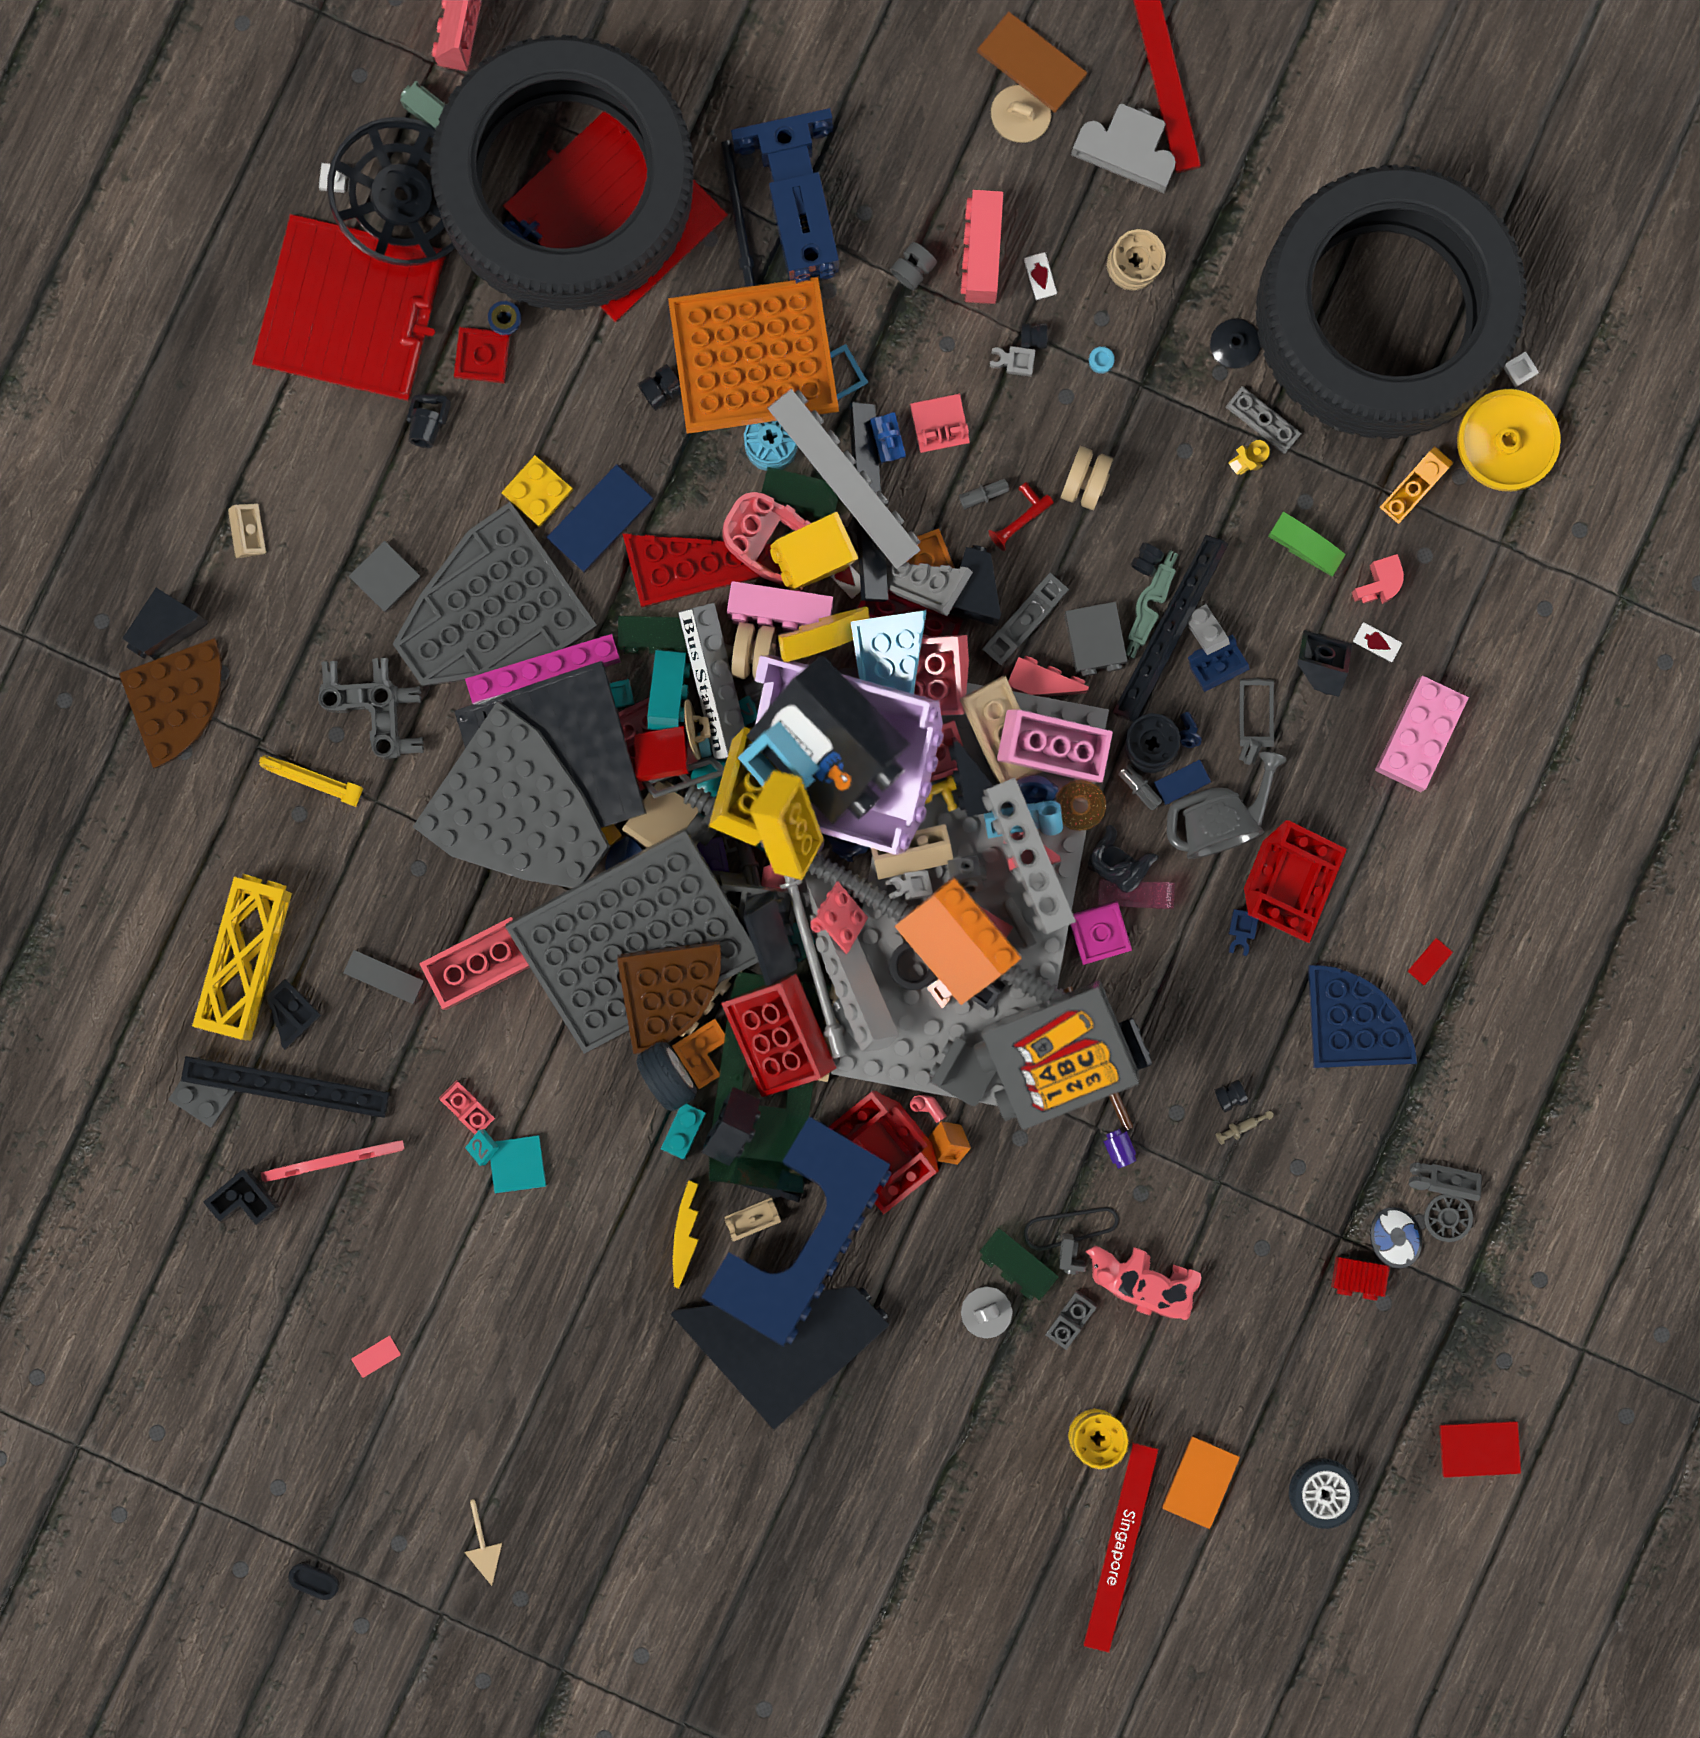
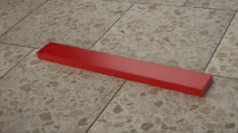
M1133 0L1162 120L1165 122L1164 129L1170 153L1175 158V174L1200 168L1201 164L1161 1Z

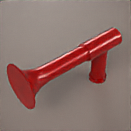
M1028 482L1022 484L1019 487V491L1026 496L1033 506L1003 530L997 532L988 531L993 542L1002 551H1006L1005 544L1016 531L1054 503L1049 495H1045L1040 499L1028 485Z

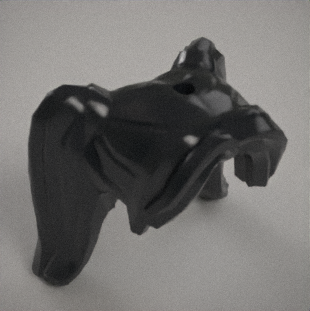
M1112 825L1106 826L1105 836L1096 845L1089 857L1088 869L1097 872L1099 876L1116 884L1122 892L1128 893L1138 887L1151 865L1159 859V856L1154 853H1147L1135 860L1120 848L1113 846L1117 837V831Z

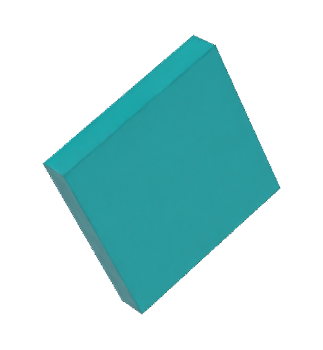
M540 1135L495 1141L499 1149L490 1159L495 1193L546 1187Z

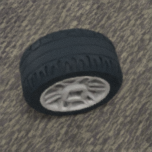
M657 1042L638 1055V1069L650 1091L665 1109L670 1111L678 1110L696 1097L697 1089L693 1079L676 1052L667 1043Z
M1318 1458L1304 1463L1296 1470L1290 1481L1289 1498L1293 1510L1304 1522L1316 1528L1330 1529L1344 1524L1352 1517L1359 1503V1487L1353 1474L1341 1463L1332 1459ZM1322 1489L1327 1490V1493H1326V1496H1327V1497H1325V1498H1324V1497H1320V1496H1321V1493H1322V1491H1321Z

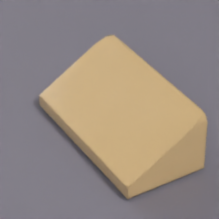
M242 504L229 508L228 512L236 558L265 554L266 549L259 505Z

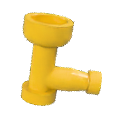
M951 775L947 776L946 780L932 785L925 804L932 801V796L941 793L949 812L958 808L952 793L957 788Z

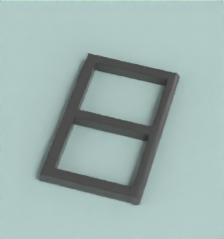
M712 756L688 764V771L711 764L717 770L713 773L692 780L686 774L678 775L684 781L683 783L659 791L653 787L652 783L670 777L643 781L642 785L654 798L722 776L724 767Z

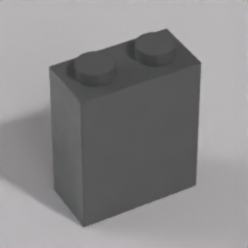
M1116 602L1065 611L1064 618L1075 674L1082 673V677L1097 674V670L1107 668V672L1121 670L1122 665L1127 663V657Z

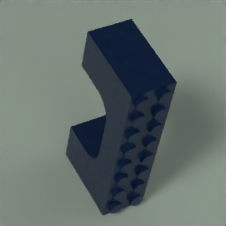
M811 1117L806 1121L784 1158L783 1163L820 1186L826 1195L827 1206L822 1219L797 1261L789 1270L783 1273L768 1274L728 1252L702 1298L782 1346H785L786 1342L792 1344L799 1330L795 1329L800 1319L802 1321L806 1320L812 1310L808 1306L813 1297L818 1299L825 1288L822 1281L826 1275L831 1277L839 1264V1262L835 1261L840 1252L845 1254L852 1242L849 1239L850 1234L853 1230L858 1232L865 1220V1217L862 1216L866 1207L871 1210L879 1197L875 1193L879 1185L885 1187L892 1175V1172L889 1171L890 1164Z

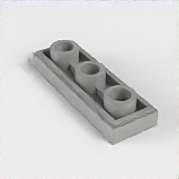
M1243 386L1226 405L1228 410L1284 454L1301 435V432ZM1265 416L1268 419V422H1261L1260 417Z

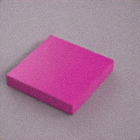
M1118 901L1073 914L1076 922L1072 923L1071 927L1083 965L1132 951Z

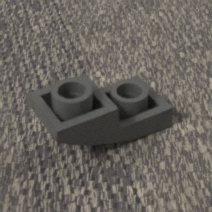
M1076 1290L1045 1335L1067 1350L1098 1304Z

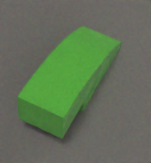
M1285 512L1280 515L1268 536L1290 549L1289 552L1330 576L1334 575L1346 555L1324 537Z

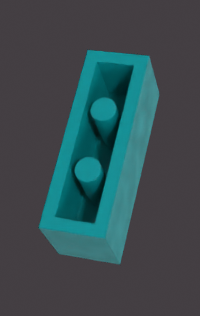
M655 651L647 716L648 729L662 730L679 727L680 722L685 721L682 700H687L688 685H684L685 678H690L691 663H686V653Z

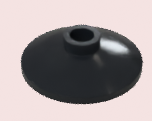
M1242 319L1223 321L1214 329L1210 338V350L1213 357L1219 364L1230 369H1240L1248 366L1256 359L1260 350L1257 330L1250 323ZM1232 339H1240L1241 344L1238 346L1233 345Z

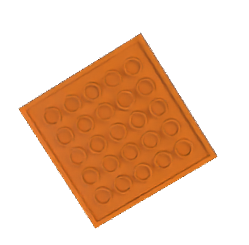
M818 277L810 278L811 281H802L797 284L793 280L668 298L687 434L777 421L767 407L791 388L794 392L799 389L808 400L805 406L810 412L816 410L819 415L839 412Z

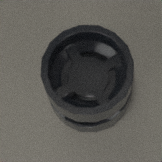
M667 364L656 370L653 378L648 376L637 383L642 394L655 411L666 405L669 397L674 399L681 394L680 381Z

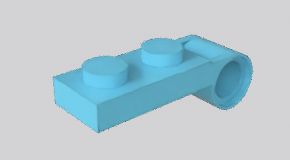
M1045 801L1026 804L1036 829L1040 828L1043 834L1056 835L1063 830L1061 806L1059 803ZM1013 807L1000 809L1001 813L1007 817L1013 813ZM993 812L984 814L988 839L1002 836V834L997 835L992 821L996 819ZM1014 826L1011 829V834L1023 832L1019 826Z

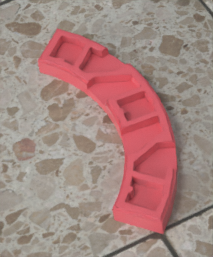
M403 1140L261 1172L262 1181L268 1182L403 1151Z

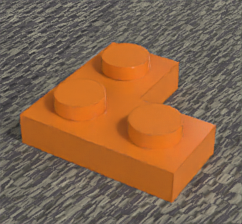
M713 1019L672 1045L698 1089L703 1088L721 1076L708 1056V1053L728 1041L727 1036L716 1019Z

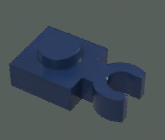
M1233 909L1228 935L1235 936V940L1229 945V953L1233 954L1235 946L1241 945L1243 947L1242 956H1247L1249 945L1246 941L1247 939L1254 940L1258 919L1249 916L1246 911Z

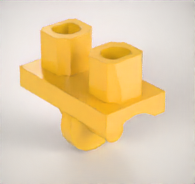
M1262 440L1253 441L1249 446L1242 445L1236 449L1239 455L1228 463L1237 475H1243L1249 469L1257 471L1263 467L1260 462L1265 461L1269 457V445Z

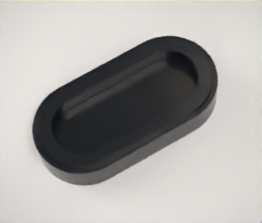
M307 1563L296 1564L288 1574L289 1583L293 1588L321 1600L333 1598L339 1590V1581L335 1575Z

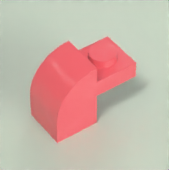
M1398 554L1374 561L1370 565L1375 583L1355 588L1352 592L1355 602L1362 600L1363 604L1378 599L1377 595H1379L1383 604L1398 593L1404 579Z

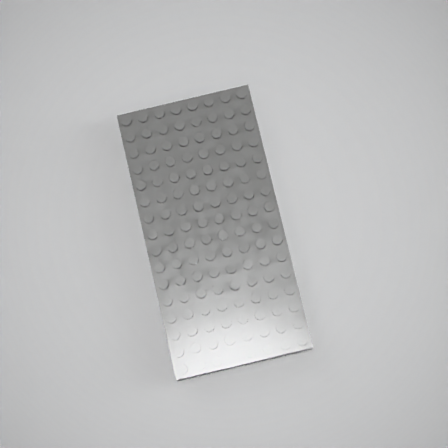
M967 683L966 695L983 686ZM1013 691L1022 711L1105 730L1109 709ZM966 713L961 715H941L942 724L952 720L955 721L965 750L989 778L993 786L998 785ZM1045 771L1037 774L1058 786V792L1054 799L1055 802L1060 792L1070 784L1086 783L1095 787V782ZM946 777L933 781L931 783L932 785H934L936 783L946 780ZM960 785L956 786L957 789L952 791L955 803L958 806L953 811H948L947 804L941 793L932 796V801L924 805L926 815L917 830L946 824L953 860L965 856L978 855L980 865L985 864L988 880H983L984 891L970 894L980 907L1013 926L1007 939L1021 955V959L1014 965H1021V969H1028V973H1035V977L1038 978L1040 976L1042 981L1048 980L1049 985L1055 984L1057 988L1069 925L1048 934H1044L1042 930H1037L1033 921V916H1036L1032 906H1027L1022 894L1026 892L1023 883H1018L1013 871H1008L1006 855L1002 847L1004 844L1003 836L988 839L984 814L967 817L965 810L960 811L958 796L962 795ZM1076 796L1070 803V809L1075 815L1082 816L1088 813L1090 803L1087 798ZM1008 802L1002 803L1000 809L1010 808L1013 806H1011ZM1063 823V830L1056 835H1045L1039 828L1037 831L1043 845L1060 856L1061 862L1052 864L1072 910L1087 828L1073 829ZM872 857L868 883L872 882L874 887L879 886L881 891L887 890L888 895L896 892L895 885H886V881L893 877L878 880L874 858ZM948 864L924 869L928 870L933 893L950 880ZM1036 873L1032 876V886L1038 889L1043 885V877L1040 874ZM905 893L899 896L901 902L904 903L906 901L908 906L911 907L913 905L915 908L928 898L906 900ZM1011 897L1037 942L1029 948L1023 944L1003 906V902ZM1048 897L1044 898L1041 902L1042 910L1050 912L1053 909V901ZM864 902L862 910L868 916V919L857 938L899 1036L888 1048L861 1052L859 1044L844 1028L842 1033L849 1054L834 1058L837 1068L831 1074L957 1098L930 1083L933 1077L929 1076L936 1062L941 1064L945 1054L941 1052L948 1040L954 1041L958 1037L974 1047L975 1044L984 1041L982 1032L986 1025L1041 1004L1043 1001H1036V997H1029V993H1022L1020 988L1016 990L1013 984L1007 985L1008 982L1006 980L1003 981L1005 987L989 1010H986L972 999L960 1005L953 996L950 1002L944 1008H941L927 987L920 990H907L900 987L893 981L889 972V961L895 949L907 941L894 927L897 924L895 918L891 917L889 919L887 917L888 914L884 913L882 915L879 909L875 911L873 906L870 905L868 907L866 906L867 903ZM916 951L904 953L898 962L900 974L909 981L922 979L929 969ZM935 976V979L928 986H930L932 983L938 980L937 976ZM997 1071L979 1103L998 1106L994 1092L1004 1089V1086Z

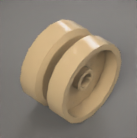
M1080 446L1061 499L1073 503L1077 499L1080 489L1085 490L1081 505L1094 511L1098 498L1103 495L1110 474L1108 472L1113 458L1100 454L1097 457L1094 468L1090 467L1089 464L1093 452L1091 449Z
M739 623L732 657L733 678L746 679L750 674L753 664V677L755 679L760 656L776 655V627L763 625L759 629L756 639V629L753 623Z

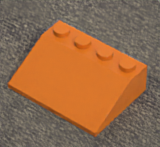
M955 876L894 925L960 1005L1000 977L1021 959L1018 951Z

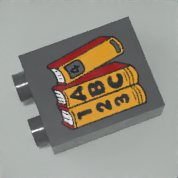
M1100 980L986 1025L982 1032L984 1041L974 1045L977 1058L985 1074L997 1070L1004 1089L994 1092L1002 1117L1005 1121L1017 1117L1022 1130L1139 1084L1140 1074Z

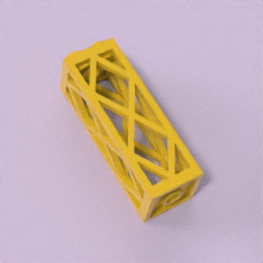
M242 874V878H233L192 1027L251 1041L292 896L291 892L285 891L287 886L268 880L266 885L261 884L262 879ZM269 900L274 901L273 906H272V910H271V906H270ZM258 908L264 930L246 946L240 923ZM232 945L235 958L226 965ZM259 953L255 971L253 973L250 961ZM239 972L245 996L228 1011L222 987ZM213 1011L215 1014L216 1021L211 1020ZM241 1017L239 1027L233 1026V1024Z

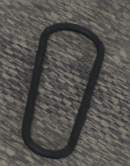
M1104 1207L1038 1217L1026 1224L1024 1239L1030 1248L1037 1251L1061 1246V1242L1037 1247L1029 1241L1028 1229L1033 1223L1103 1211L1111 1212L1114 1215L1115 1222L1111 1228L1074 1238V1242L1113 1231L1119 1223L1118 1215L1113 1209Z

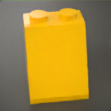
M838 512L783 536L770 545L772 559L775 563L779 564L782 571V581L792 591L844 571L858 559Z

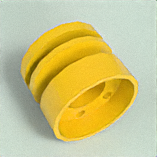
M1095 1408L1085 1410L1077 1415L1070 1425L1068 1433L1070 1447L1076 1456L1088 1466L1098 1469L1109 1468L1121 1461L1125 1455L1128 1446L1126 1430L1121 1422L1107 1411ZM1095 1431L1102 1435L1101 1438L1097 1439L1096 1443L1090 1438L1095 1435Z

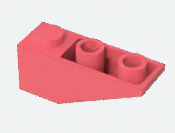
M1024 656V659L1018 657L1008 680L1012 691L1040 697L1086 694L1089 688L1084 685V680L1075 676H1071L1070 679L1061 675V670L1052 666H1048L1047 669L1038 665L1037 660L1028 656Z

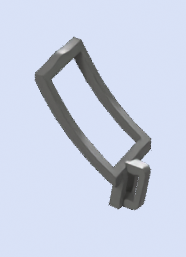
M1240 679L1239 730L1240 746H1243L1239 755V760H1243L1244 764H1254L1261 747H1274L1273 679ZM1244 685H1269L1270 737L1244 736ZM1249 744H1250L1251 748H1250V750H1249V752H1248V755H1246V752H1247L1248 747H1249Z

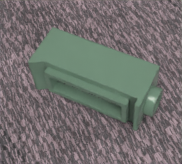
M415 81L412 86L408 85L403 90L400 101L403 107L416 118L432 125L436 129L440 122L438 119L445 104L422 85L419 86V83Z

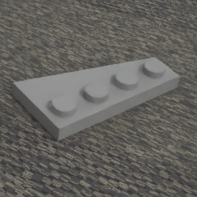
M886 560L888 592L946 616L973 573L968 567L956 569L946 565H941L940 567H933L923 563L911 565L909 562H905L896 569L889 560Z

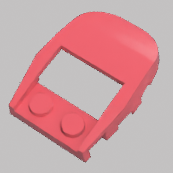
M751 492L738 498L730 509L723 524V539L729 551L764 579L787 587L782 581L781 574L774 573L756 560L779 521L795 531L811 523L808 520L802 519L795 513L796 510L789 505L783 506L775 502L774 498L763 493Z

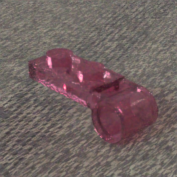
M1099 880L1098 906L1118 901L1119 907L1174 909L1175 883L1141 882L1133 891L1124 893L1116 884L1107 880Z

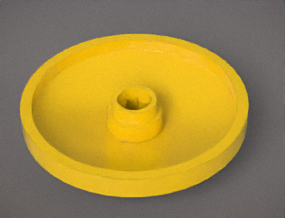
M1514 389L1494 391L1477 400L1465 413L1457 436L1460 459L1469 474L1486 487L1499 491H1518L1539 482L1555 464L1561 442L1558 423L1548 406L1534 395Z

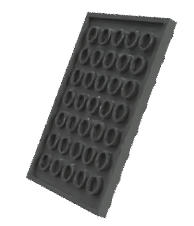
M686 828L506 923L505 926L584 1054L629 1030L617 955L720 941L721 968L718 983L758 962L748 931Z

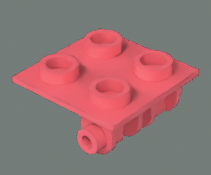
M960 394L910 404L920 453L970 443L968 425L965 421Z
M836 882L833 889L827 893L825 902H822L817 910L816 918L812 919L811 929L817 933L826 930L845 954H848L868 916L843 886Z

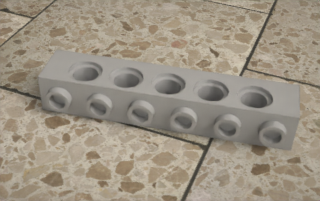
M1012 778L984 790L983 803L987 811L992 810L996 819L992 821L997 835L1002 834L1006 844L1002 845L1006 857L1008 859L1012 858L1016 868L1012 869L1018 883H1023L1026 892L1022 894L1027 906H1032L1036 916H1033V921L1037 930H1042L1044 934H1048L1076 922L1016 779ZM1004 802H1009L1013 806V813L1009 817L1001 813L1000 807ZM1014 826H1019L1023 830V837L1018 841L1011 837V829ZM1026 849L1033 853V861L1028 865L1024 864L1021 860V853ZM1036 873L1043 877V885L1038 889L1031 884V878ZM1046 897L1050 898L1054 904L1050 912H1045L1041 908V902Z

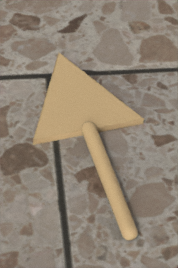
M472 1499L470 1503L480 1548L466 1551L465 1554L492 1586L502 1543L485 1546L476 1502Z

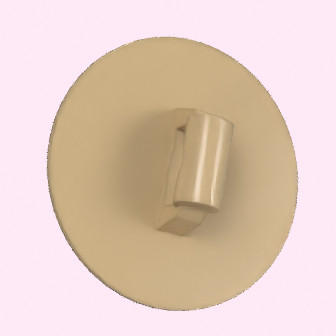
M1015 85L1002 90L996 96L991 107V118L994 127L1003 137L1014 142L1024 143L1039 138L1046 131L1050 123L1051 111L1023 87Z
M686 700L684 713L687 735L696 760H700L699 742L711 737L709 718L696 716L691 702ZM698 721L700 725L704 726L703 730L700 732L701 736H698Z

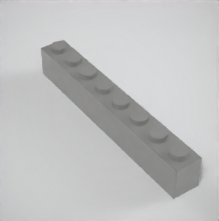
M792 388L767 407L768 410L889 561L898 569L920 551V548L917 546L920 540L912 530L908 533L901 526L904 520L896 510L892 513L885 506L888 500L879 490L875 493L869 486L872 480L863 470L859 473L853 466L856 460L849 451L846 450L843 453L837 446L840 440L833 431L830 430L827 433L821 426L824 420L817 411L810 412L805 406L808 400L798 389L794 392Z
M807 870L802 879L803 883L797 885L816 948L820 952L826 972L832 980L835 993L839 997L844 1009L845 1017L848 1019L853 1030L854 1038L859 1044L861 1052L888 1048L899 1034L858 938H856L848 954H845L826 930L817 933L811 929L812 919L816 918L817 910L822 902H825L827 893L833 887L829 881L825 883V879H818V875H811V871Z

